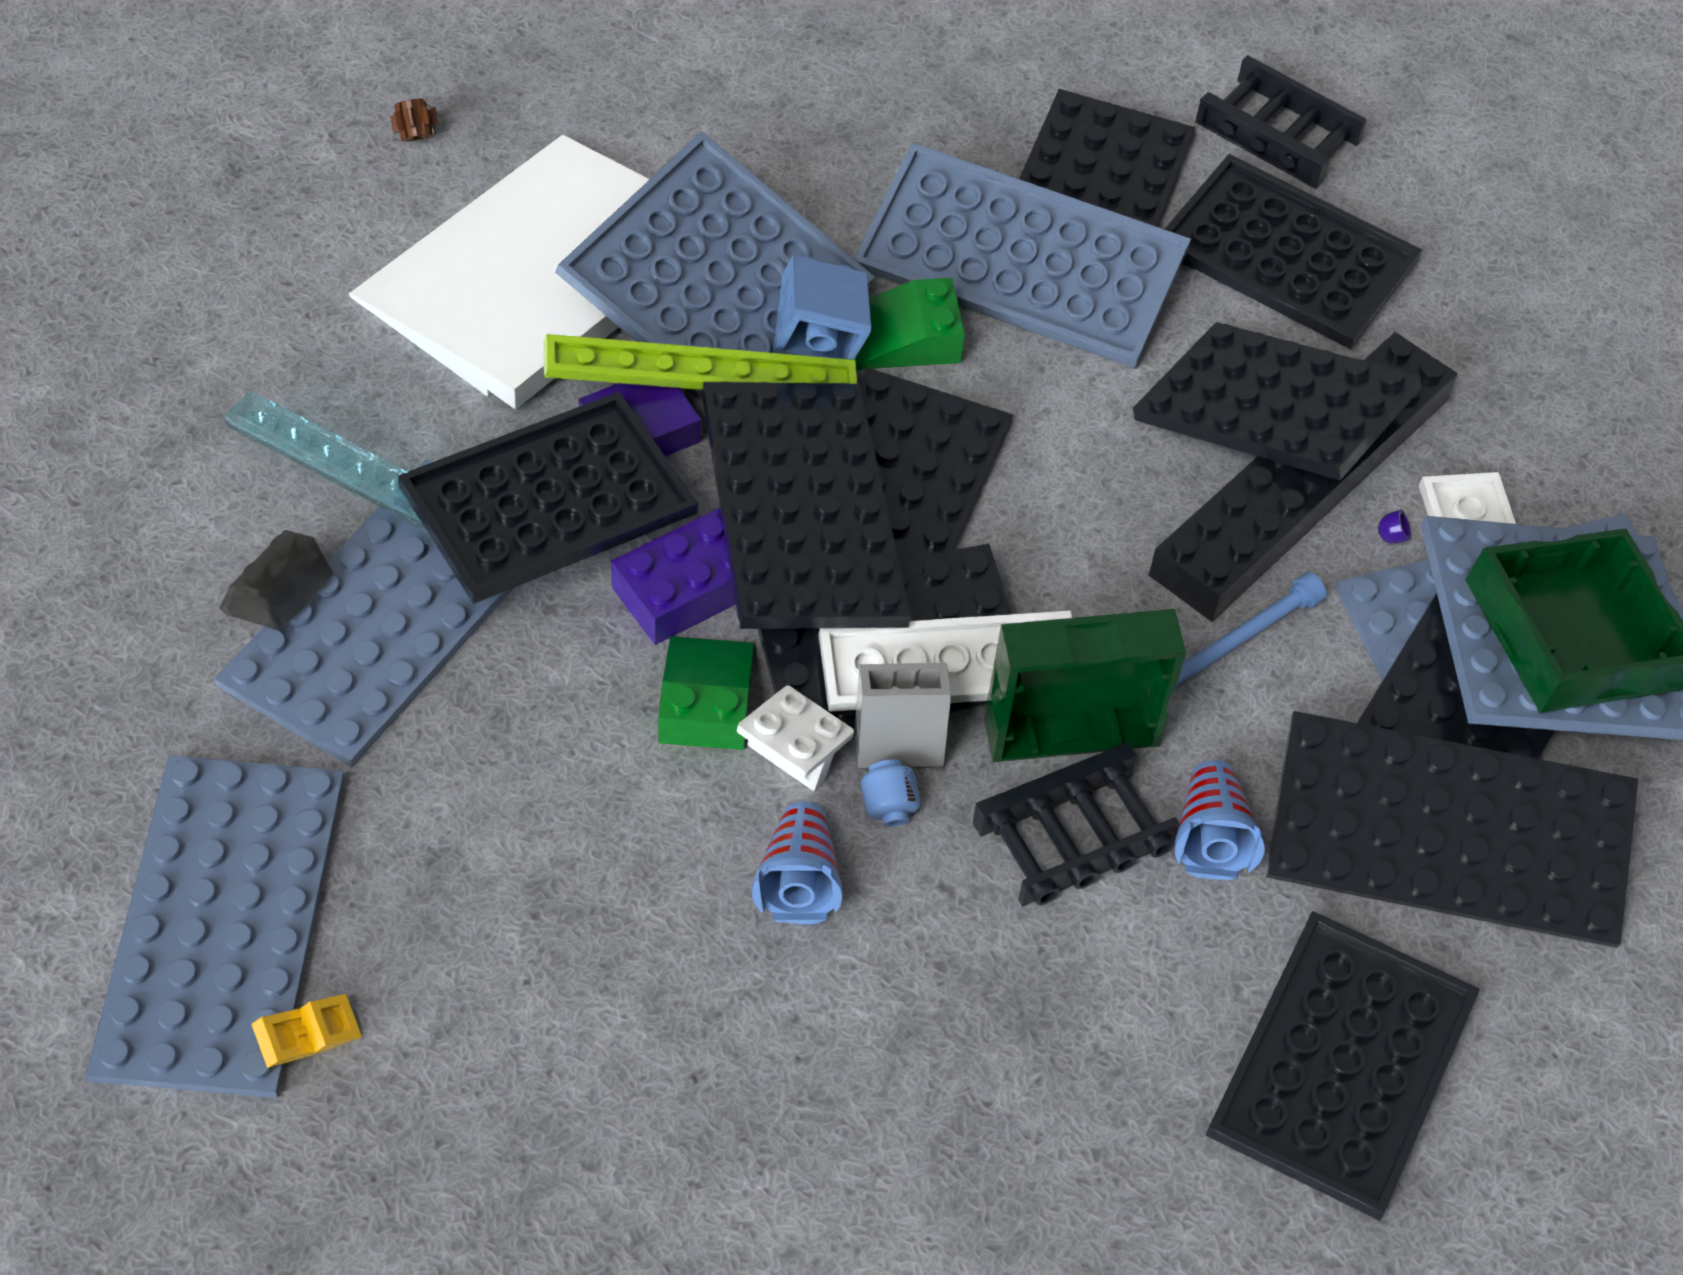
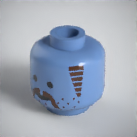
M898 759L884 760L868 767L869 772L862 777L860 782L868 817L875 820H883L885 827L908 823L910 821L909 815L915 813L921 806L914 769L903 765L902 761Z

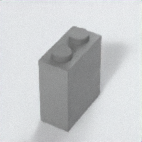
M947 663L859 664L854 735L857 768H868L874 763L891 759L901 760L903 765L908 767L944 766L951 700Z

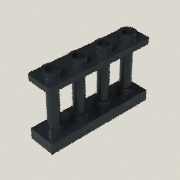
M1249 55L1241 62L1237 82L1240 84L1224 100L1207 92L1200 99L1195 121L1200 126L1314 189H1317L1324 181L1330 160L1327 156L1343 139L1358 146L1367 122L1364 117ZM1253 90L1270 99L1254 116L1237 108ZM1282 107L1300 115L1284 133L1267 124ZM1312 123L1330 132L1315 149L1297 140Z
M1129 742L976 803L973 825L980 837L994 832L995 835H1000L1026 877L1022 881L1018 898L1022 907L1032 902H1036L1037 905H1045L1054 900L1061 890L1073 885L1076 889H1083L1094 883L1098 875L1109 870H1113L1114 873L1124 872L1131 868L1138 858L1151 854L1152 857H1160L1174 847L1180 823L1174 817L1157 824L1129 779L1132 776L1137 754ZM1108 786L1109 789H1115L1141 831L1119 839L1092 797L1093 791ZM1068 801L1071 804H1077L1103 847L1081 856L1054 812L1055 807ZM1031 816L1034 820H1039L1065 863L1042 871L1017 830V822Z

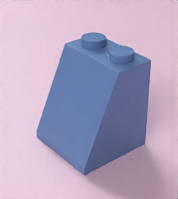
M792 255L782 274L773 353L854 360L871 332L867 273L854 270L846 265L837 266L817 261L809 256Z

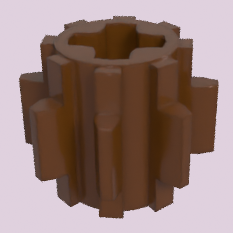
M410 99L394 105V115L390 116L393 132L400 133L402 142L427 139L435 135L434 128L439 123L436 108H429L428 99Z

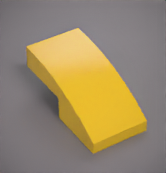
M346 994L310 1001L299 1009L264 1016L252 1023L267 1068L309 1057L362 1037Z

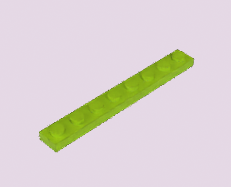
M546 334L543 341L544 377L699 390H702L703 382L723 381L857 384L856 362L850 359Z

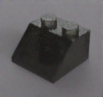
M284 530L271 541L270 545L252 563L245 567L243 573L229 586L220 605V610L232 617L281 631L334 573L314 537Z

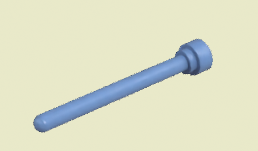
M1306 572L1292 582V587L1289 588V594L1183 663L1177 686L1298 607L1303 609L1307 606L1312 608L1325 600L1327 592L1321 579L1312 572Z

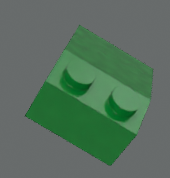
M952 277L912 280L869 297L871 332L854 359L856 370H864L866 367L878 369L961 363L965 334Z
M670 636L658 715L659 744L744 750L745 737L737 732L738 724L748 714L754 642Z

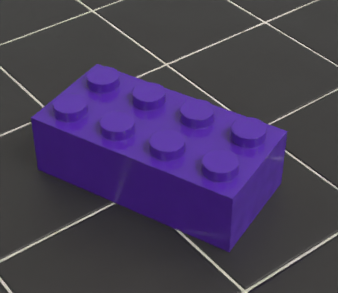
M720 508L611 560L612 589L654 645L736 605Z

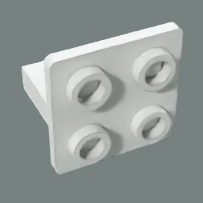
M785 686L738 724L737 732L748 739L746 745L815 792L826 779L834 753L852 739L854 729L791 686Z

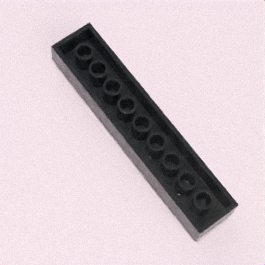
M1394 332L1364 360L1419 375L1421 389L1340 481L1257 456L1155 549L1148 576L1213 622L1448 401L1458 373Z

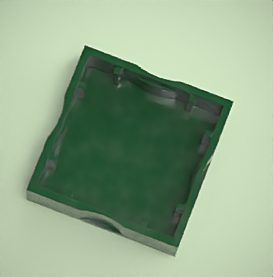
M1626 528L1581 534L1561 541H1529L1483 548L1465 581L1539 713L1683 690V620L1662 594L1652 569Z
M1175 609L1001 624L984 715V724L993 763L1105 752L1127 742L1130 743L1133 749L1160 746L1168 719V701L1177 687L1186 656V648Z

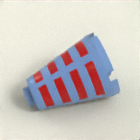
M1205 761L1197 765L1191 774L1175 840L1176 860L1178 864L1181 861L1185 865L1187 873L1197 878L1236 879L1238 878V871L1247 867L1249 873L1259 865L1265 851L1264 838L1233 768L1223 761Z
M803 801L792 803L784 809L754 877L752 898L756 907L763 914L764 908L773 913L774 921L813 925L827 920L828 912L834 909L835 913L838 911L842 903L843 888L826 814L818 805Z

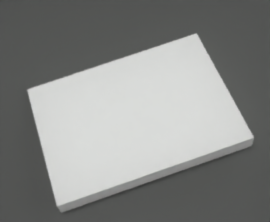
M561 135L349 293L350 297L483 394L489 396L493 393L516 410L555 379L544 377L543 341L546 334L605 339L619 327L557 275L555 271L558 264L649 179L575 140Z

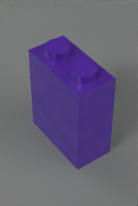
M617 383L579 398L580 407L620 392L664 456L701 442V419L680 388Z

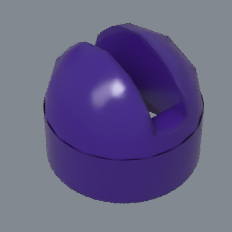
M1402 509L1390 512L1380 520L1378 534L1382 540L1395 544L1411 539L1410 524Z

